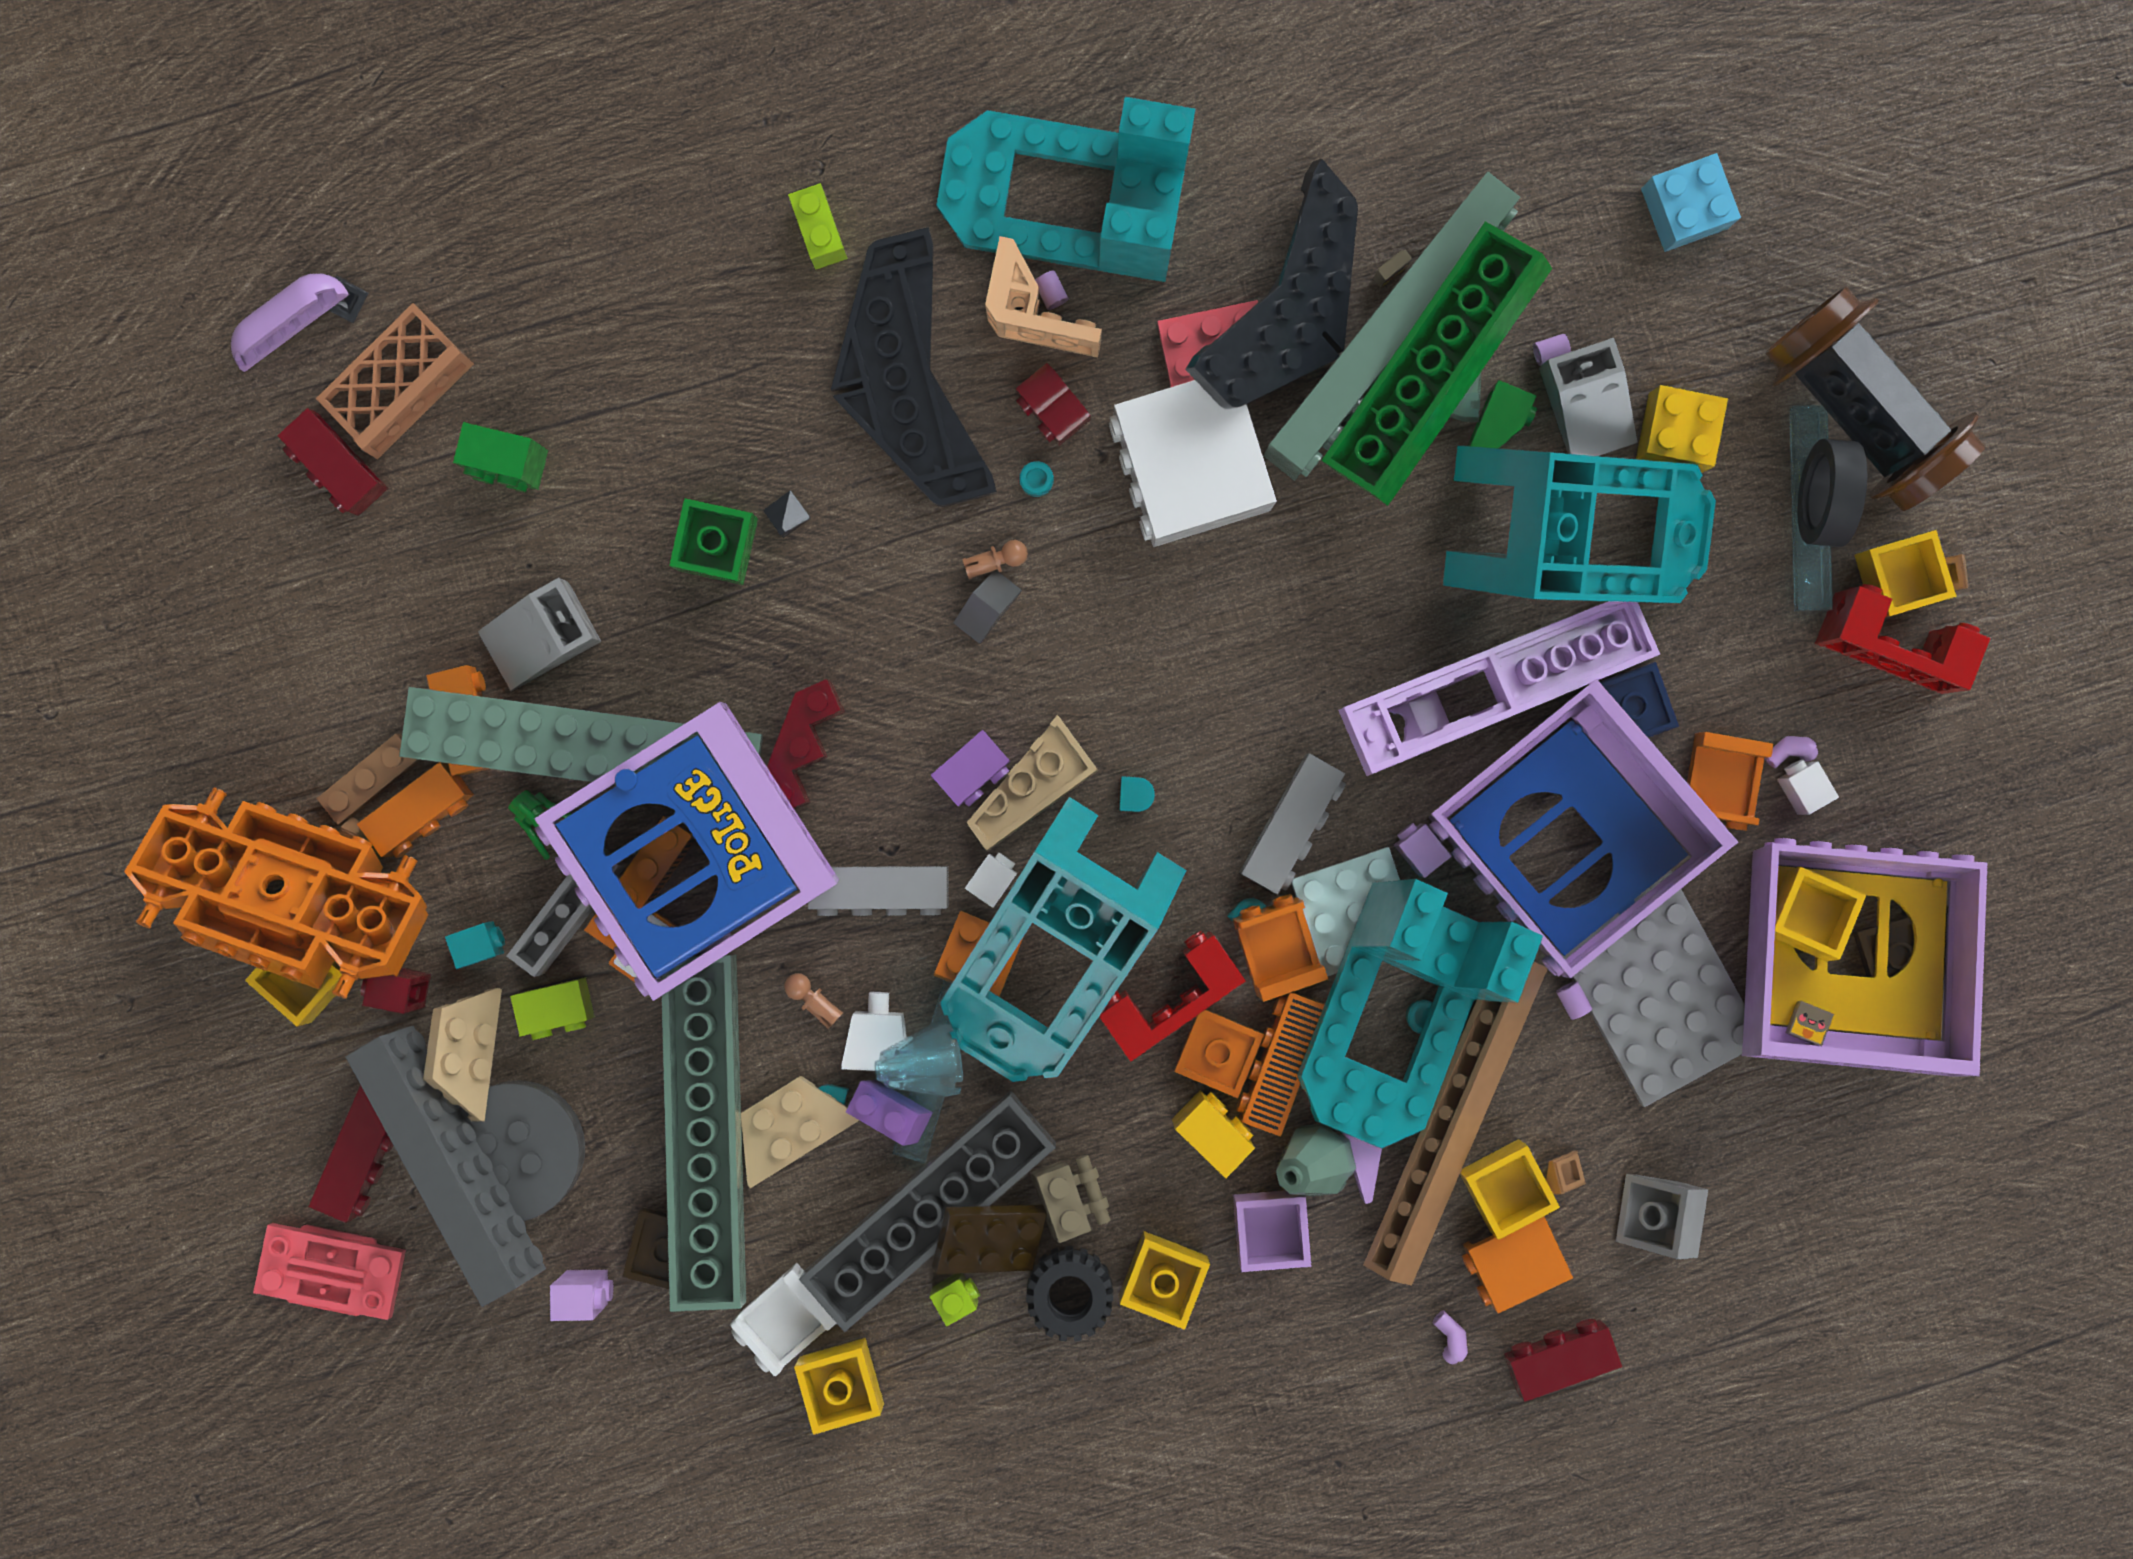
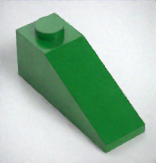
M1498 380L1490 390L1479 416V422L1476 423L1467 446L1499 449L1517 434L1524 425L1529 427L1537 411V408L1532 406L1536 395Z

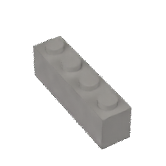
M1310 753L1305 754L1239 873L1273 893L1278 894L1280 889L1286 891L1296 874L1291 871L1297 859L1303 861L1312 846V843L1308 841L1314 829L1320 831L1329 816L1325 809L1330 800L1337 801L1346 786V783L1342 781L1345 773Z
M604 848V854L606 856L612 854L610 851ZM623 861L618 862L612 867L617 877L627 865ZM571 874L564 879L507 954L509 959L533 977L545 974L593 910L591 905L585 906L575 892V888L578 885Z
M949 866L832 867L839 878L838 883L808 902V909H817V916L838 915V909H851L854 916L872 915V909H886V915H907V909H920V915H941V909L949 907Z

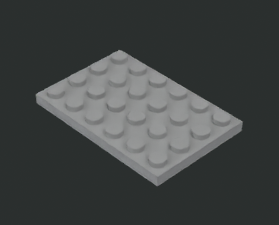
M1670 870L1669 872H1667L1664 876H1662L1659 880H1657L1653 885H1651L1648 889H1646L1643 893H1641L1637 898H1635L1634 901H1635V902L1638 901V900H1639L1641 897H1643L1647 892H1649L1652 888H1654L1657 884H1659L1663 879H1665L1668 875H1670V874L1672 873V871ZM1682 889L1571 978L1573 982L1578 981L1592 1007L1590 1013L1640 1105L1643 1107L1654 1103L1742 1054L1745 1004ZM1597 895V896H1595L1594 898H1592V899H1590V900L1584 902L1583 904H1581V905H1579V906L1585 905V904H1587V903L1593 901V900H1594L1595 898H1597L1599 895ZM1617 913L1616 915H1614L1600 928H1598L1595 932L1588 936L1584 941H1582L1579 945L1572 949L1568 954H1566L1565 956L1561 954V956L1564 959L1569 957L1578 948H1580L1594 935H1596L1599 931L1606 927L1610 922L1617 918L1619 914Z

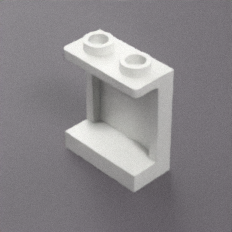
M795 1263L755 1298L730 1323V1326L733 1328L731 1333L736 1341L742 1346L747 1345L755 1354L754 1359L757 1365L766 1373L770 1371L775 1377L787 1363L825 1330H830L836 1324L832 1317L800 1282L799 1278L804 1270L798 1263Z

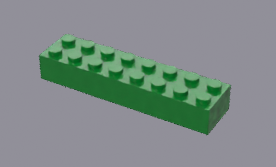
M1485 221L1321 461L1336 473L1388 506L1553 269L1543 253Z

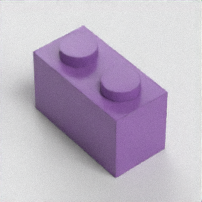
M982 730L932 773L931 776L957 806L960 807L965 803L969 807L984 794L980 790L982 786L989 780L996 784L1009 772L1006 766L1011 761L985 731Z
M878 1080L861 1081L846 1110V1113L903 1146L919 1142L933 1113Z

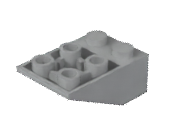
M1614 338L1548 359L1539 368L1568 454L1600 456L1638 443L1626 373Z
M557 578L528 594L478 631L510 691L516 690L602 642L571 585L561 578Z

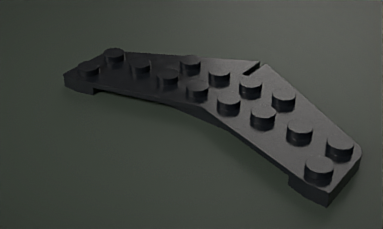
M1323 159L1313 161L1305 173L1301 187L1304 198L1284 266L1268 295L1211 345H1206L1199 350L1185 369L1217 404L1224 409L1241 407L1340 357L1338 353L1344 352L1358 204L1352 193Z
M929 227L876 240L868 247L831 391L835 392L863 384L864 388L834 395L833 398L933 504L939 507H947L997 494L992 473L980 456L930 370L934 246Z

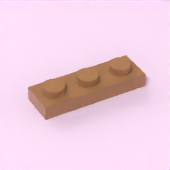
M394 734L316 798L337 825H343L350 817H353L421 761L420 759L399 757L402 740L401 734Z

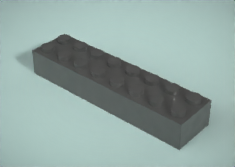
M409 1026L379 1036L345 1057L481 1307H484L538 1275L546 1267L543 1264V1256L540 1250L533 1245L526 1232L525 1222L514 1211L509 1201L508 1191L496 1178L492 1170L491 1160L479 1147L475 1131L470 1124L466 1123L459 1110V1105H452L444 1098L440 1090L434 1089L423 1080L427 1056L426 1043L423 1036L416 1031L414 1026Z
M1010 1090L807 1267L799 1278L800 1282L839 1327L846 1332L935 1254L946 1207L990 1206L1056 1148V1141Z

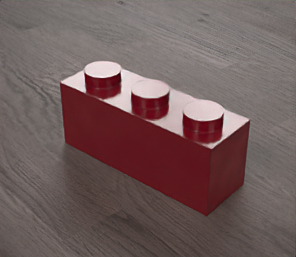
M309 408L305 409L277 435L285 444L282 450L295 463L298 464L301 461L308 469L305 473L306 476L317 487L321 489L324 486L331 493L332 496L329 498V501L343 514L347 511L357 516L361 515L389 489L319 413Z
M1596 1319L1580 1321L1576 1324V1328L1563 1332V1330L1549 1332L1543 1336V1340L1532 1344L1528 1341L1515 1344L1511 1347V1351L1504 1353L1516 1391L1524 1402L1622 1368L1609 1328L1601 1320L1596 1321Z

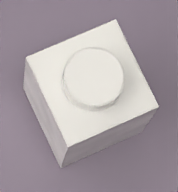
M1802 759L1794 762L1784 769L1787 774L1777 779L1797 815H1810L1839 798L1818 761L1805 763Z
M999 852L996 857L988 854L965 889L994 908L1017 875V872L1012 869L1015 863Z

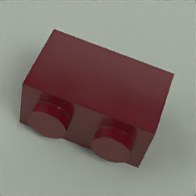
M401 968L397 977L388 975L364 978L361 985V995L364 996L362 1006L402 1014L424 1008L432 974Z

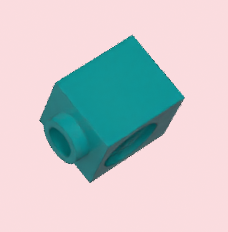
M494 921L485 922L445 936L456 969L504 954L502 946L505 945V938L500 927H495Z

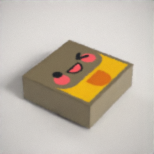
M1401 250L1378 268L1373 280L1381 289L1408 267L1412 257L1406 250Z
M1797 1001L1785 1033L1815 1046H1822L1834 1014L1806 1002Z

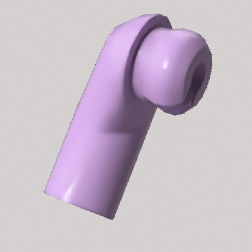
M1786 736L1773 747L1772 756L1764 759L1771 767L1777 768L1789 756L1800 757V759H1804L1806 762L1812 761L1817 757L1818 749L1816 748V743L1809 737Z
M1443 1310L1436 1315L1432 1323L1447 1336V1346L1444 1348L1443 1358L1449 1364H1456L1462 1362L1468 1354L1466 1332Z

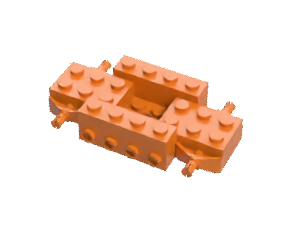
M212 788L204 805L201 803L198 806L163 805L124 871L143 894V901L146 903L139 918L136 920L137 924L150 929L160 910H163V908H181L173 924L182 933L181 938L184 941L316 989L321 987L335 961L340 967L339 971L342 975L332 993L338 997L341 996L343 999H347L348 993L358 978L364 979L388 975L397 977L428 917L427 905L422 896L409 883L408 878L418 862L413 857L409 858L407 855H404L396 872L391 871L390 874L381 873L383 866L375 854L372 844L358 836H353L351 839L341 836L337 830L327 825H320L318 828L308 824L307 820L296 814L290 813L288 816L277 813L271 806L261 802L253 805L242 801L227 828L217 816V810L227 794L220 789L217 790V788ZM274 880L284 881V887L280 892L276 894L266 893V888L270 882Z

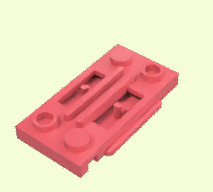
M271 1223L266 1228L253 1293L285 1299L293 1304L353 1316L365 1315L389 1320L393 1316L406 1250L377 1244L376 1239L372 1237L307 1224L301 1228Z

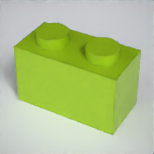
M821 183L788 194L815 270L848 259Z
M586 977L510 996L519 1036L531 1034L532 1040L552 1036V1029L564 1026L565 1032L585 1028V1021L595 1017Z

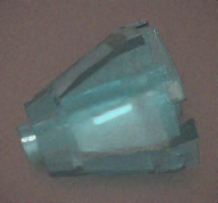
M951 1024L929 1025L881 1051L879 1060L875 1061L877 1080L879 1082L883 1081L885 1087L941 1096L960 1094L961 1087L955 1086V1083L962 1082L963 1069L958 1041L956 1038L949 1039L947 1034L948 1032H954Z

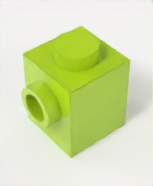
M964 1273L954 1274L933 1286L929 1297L947 1327L977 1310L980 1293L971 1278L966 1279Z

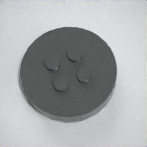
M521 1080L491 1085L488 1091L485 1121H471L467 1118L469 1113L459 1106V1110L466 1123L470 1124L475 1131L479 1147L491 1160L492 1170L496 1178L508 1191L509 1201L514 1211L523 1221L544 1214L563 1200L572 1190L583 1168L585 1138L576 1113L567 1101L555 1091L538 1083Z

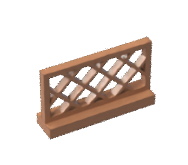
M412 303L316 400L354 438V442L363 451L378 460L474 363ZM417 316L422 321L421 335L406 336V326ZM428 342H442L447 347L438 358H428ZM397 343V359L382 360V349L387 344ZM405 343H420V359H405ZM404 366H419V376L413 382L403 383ZM365 367H373L372 384H357L358 373ZM381 367H396L395 383H380ZM372 390L371 407H356L357 391ZM380 390H395L394 401L389 406L379 407ZM340 391H349L348 408H335L330 401ZM356 414H370V425L360 434L355 429Z

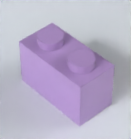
M566 1270L550 1285V1321L594 1320L608 1305V1301H612L613 1281L608 1280V1270Z

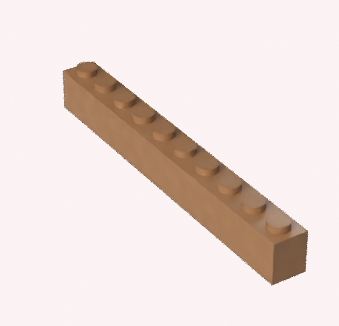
M1533 962L1518 1003L1476 1001L1451 1059L1426 1128L1420 1131L1363 1266L1390 1281L1412 1286L1547 972V967Z

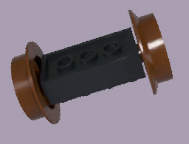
M1845 286L1807 315L1766 351L1765 354L1778 368L1772 385L1775 387L1795 374L1851 440L1861 444L1866 457L1884 476L1870 492L1869 497L1877 499L1889 496L1901 511H1906L1939 491L1981 455L1985 445L1972 432L1979 415L1976 412L1971 413L1948 426L1943 421L1941 415L1929 405L1919 390L1897 368L1895 362L1877 345L1873 337L1859 323L1855 325L1879 300L1873 298L1860 302Z

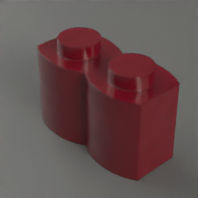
M1048 363L1015 388L1019 396L1015 402L1026 416L1033 413L1041 424L1037 426V429L1049 443L1055 440L1060 446L1091 421L1089 412Z

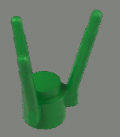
M525 790L510 803L508 809L515 815L514 820L523 828L542 857L548 860L550 855L531 826L534 825L535 828L539 826L534 818L545 812L542 808L543 806L550 809L556 804L549 801L541 792L534 796L529 790ZM569 812L562 817L567 818L568 816L572 815V813Z

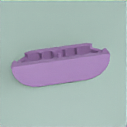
M316 273L302 276L244 318L235 328L231 338L232 355L239 369L243 372L247 371L347 297L349 294L343 284L336 278L325 274Z

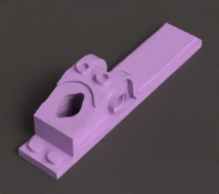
M1608 601L1348 705L1338 711L1366 776H1369L1586 686L1595 679L1600 680L1660 655V652L1638 602ZM1484 671L1498 704L1449 723L1436 691ZM1389 712L1400 714L1405 720L1402 743Z

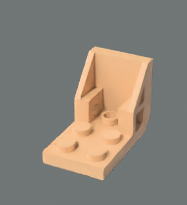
M1000 236L985 303L988 322L997 336L1098 358L1102 329L1096 328L1095 323L1087 320L1077 319L1075 323L1061 321L1062 317L1054 313L1043 312L1041 316H1038L1040 300H1038L1039 286L1014 239Z

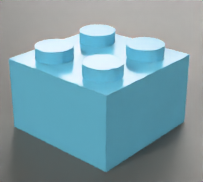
M1717 153L1652 176L1641 188L1664 252L1727 230L1741 218Z

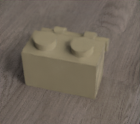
M1089 1155L1076 1158L1079 1171L1073 1174L1070 1166L1063 1161L1030 1172L1040 1204L1043 1205L1047 1212L1046 1221L1051 1236L1058 1243L1092 1231L1086 1216L1088 1214L1094 1213L1098 1225L1111 1221L1107 1211L1109 1203L1107 1197L1102 1196L1097 1181L1099 1174L1096 1166L1092 1167ZM1083 1183L1089 1197V1201L1082 1203L1076 1187Z

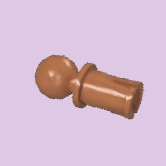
M1010 540L1004 544L1001 551L996 552L994 546H991L990 551L962 560L968 578L971 580L974 577L998 570L1000 573L1002 572L1000 565L1005 563L1012 567L1020 566L1027 559L1028 551L1025 544L1021 541Z
M794 973L787 977L784 984L787 996L793 1000H803L805 1004L801 1009L803 1011L807 1009L827 1029L843 1014L842 1011L820 993L822 991L820 988L815 993L811 990V983L807 976L801 973Z

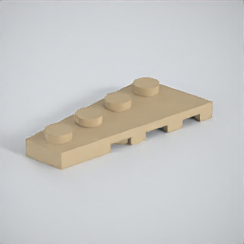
M1057 715L1040 738L1038 737L1032 744L1030 750L1019 763L1015 764L1003 782L997 789H994L967 821V824L986 851H989L1097 773L1098 769Z

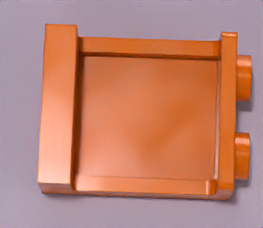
M1710 732L1695 733L1687 783L1719 820L1726 821V828L1747 831L1748 825H1759L1760 819L1755 818L1761 775L1764 758L1772 756L1773 744Z
M1291 894L1273 899V905L1260 909L1259 905L1245 908L1240 911L1241 916L1232 919L1256 995L1263 1002L1328 980L1325 967L1319 962L1304 915V901L1298 897L1293 898Z
M1544 1216L1500 1240L1492 1235L1475 1244H1471L1469 1241L1463 1244L1467 1253L1462 1256L1464 1264L1470 1275L1477 1274L1481 1283L1480 1286L1476 1287L1479 1296L1485 1306L1491 1304L1498 1314L1573 1279Z

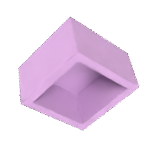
M1286 1190L1233 1195L1238 1264L1241 1272L1311 1267L1305 1195L1290 1194Z

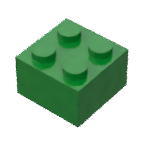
M463 422L453 463L463 468V474L473 477L475 481L493 485L495 479L497 483L506 485L508 489L526 493L527 488L539 490L548 450L531 438Z
M684 498L669 566L677 571L744 585L758 518L750 512Z

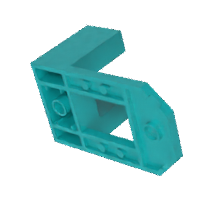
M1125 97L1119 133L987 110L948 138L936 204L937 209L965 248L996 253L999 237L1001 236L1014 239L1023 258L1165 282L1196 109ZM1015 154L1113 170L1114 177L1109 203L1106 202L1101 233L1005 217Z
M1458 446L1454 481L1514 486L1507 554L1446 551L1443 586L1530 599L1681 603L1688 594L1686 588L1692 580H1699L1707 571L1716 500L1711 490L1704 489L1700 481L1703 475L1697 464ZM1597 493L1659 497L1650 566L1589 564Z
M1070 797L940 1002L944 1016L948 1015L952 1027L950 1034L954 1045L1012 1082L1025 1081L1030 1076L1043 1075L1044 1078L1059 1076L1159 929L1187 871L1157 852L1136 885L1132 887L1081 855L1077 851L1098 815ZM1032 923L1093 960L1049 1027H1046L989 991Z
M1417 879L1372 882L1297 1074L1302 1089H1305L1311 1104L1310 1109L1316 1122L1378 1148H1384L1426 1128L1474 1000L1518 1003L1543 935L1514 922H1477L1443 907L1448 893ZM1382 961L1439 986L1403 1081L1345 1057Z

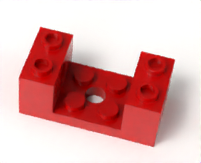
M1862 584L1861 586L1850 587L1847 590L1834 594L1815 644L1940 694L1971 690L1991 639L1979 634L1980 628L1967 623H1959L1956 626H1945L1942 629L1929 631L1922 650L1913 648L1909 651L1899 647L1900 642L1887 636L1878 637L1893 600L1882 595V589L1870 584Z
M1201 930L1184 941L1187 947L1181 950L1204 982L1203 986L1199 988L1197 984H1194L1179 995L1182 1000L1173 1007H1170L1168 1003L1160 1007L1151 1015L1153 1021L1150 1023L1145 1019L1126 990L1120 994L1116 991L1100 1014V1019L1130 1062L1246 982L1210 931L1205 934Z

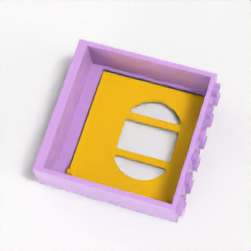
M1776 838L1774 842H1767L1764 844V847L1754 850L1752 858L1742 1056L1952 1077L1980 1076L1987 863L1974 862L1975 856L1952 855V859L1939 858V853L1930 851H1918L1916 855H1903V850L1897 848H1881L1880 852H1867V846L1845 845V849H1832V843L1819 841L1810 842V846L1796 845L1795 839ZM1800 866L1805 869L1815 868L1807 870L1867 896L1877 897L1876 926H1878L1875 946V976L1873 978L1829 974L1827 971L1828 961L1826 962L1815 957V969L1812 970L1799 958L1794 947L1775 939L1777 894L1787 870ZM1947 881H1948V902H1947ZM1893 900L1912 920L1914 948L1912 956L1905 967L1889 978L1887 976L1890 901ZM1946 902H1947V906H1949V908H1948V914H1947V927H1946ZM1945 927H1946V955H1945V977H1944V952H1945ZM1943 977H1944V1002H1943L1942 1041H1936V1040H1941L1942 1001H1943ZM1797 1001H1803L1834 1014L1828 1030L1920 1038L1924 1040L1828 1031L1823 1045L1815 1046L1786 1034L1787 1027L1771 1026L1770 1024L1788 1026Z

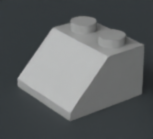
M1626 1174L1616 1242L1674 1259L1698 1258L1708 1189L1673 1180Z

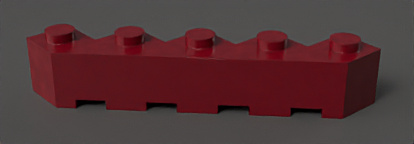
M828 679L794 694L767 768L794 810L810 803V799L797 771L828 757L814 726L845 713L835 688Z

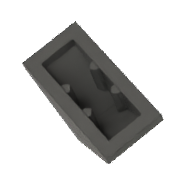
M995 570L971 594L953 623L981 644L1022 590Z

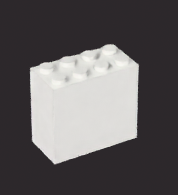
M1196 380L1114 405L1113 416L1109 417V428L1114 443H1121L1120 464L1124 475H1131L1133 482L1130 483V496L1134 507H1141L1143 516H1140V528L1144 540L1151 539L1153 547L1269 512L1277 502L1246 404L1238 408L1224 409L1217 404Z

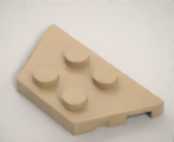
M500 988L487 989L478 995L457 1000L456 1003L440 1006L433 1009L423 1080L434 1089L440 1090L444 1098L452 1105L461 1106L469 1113L467 1118L475 1122L485 1121L502 992Z
M799 1076L741 1113L747 1185L751 1189L859 1120L846 1113L847 1106L826 1092L816 1088L815 1084Z

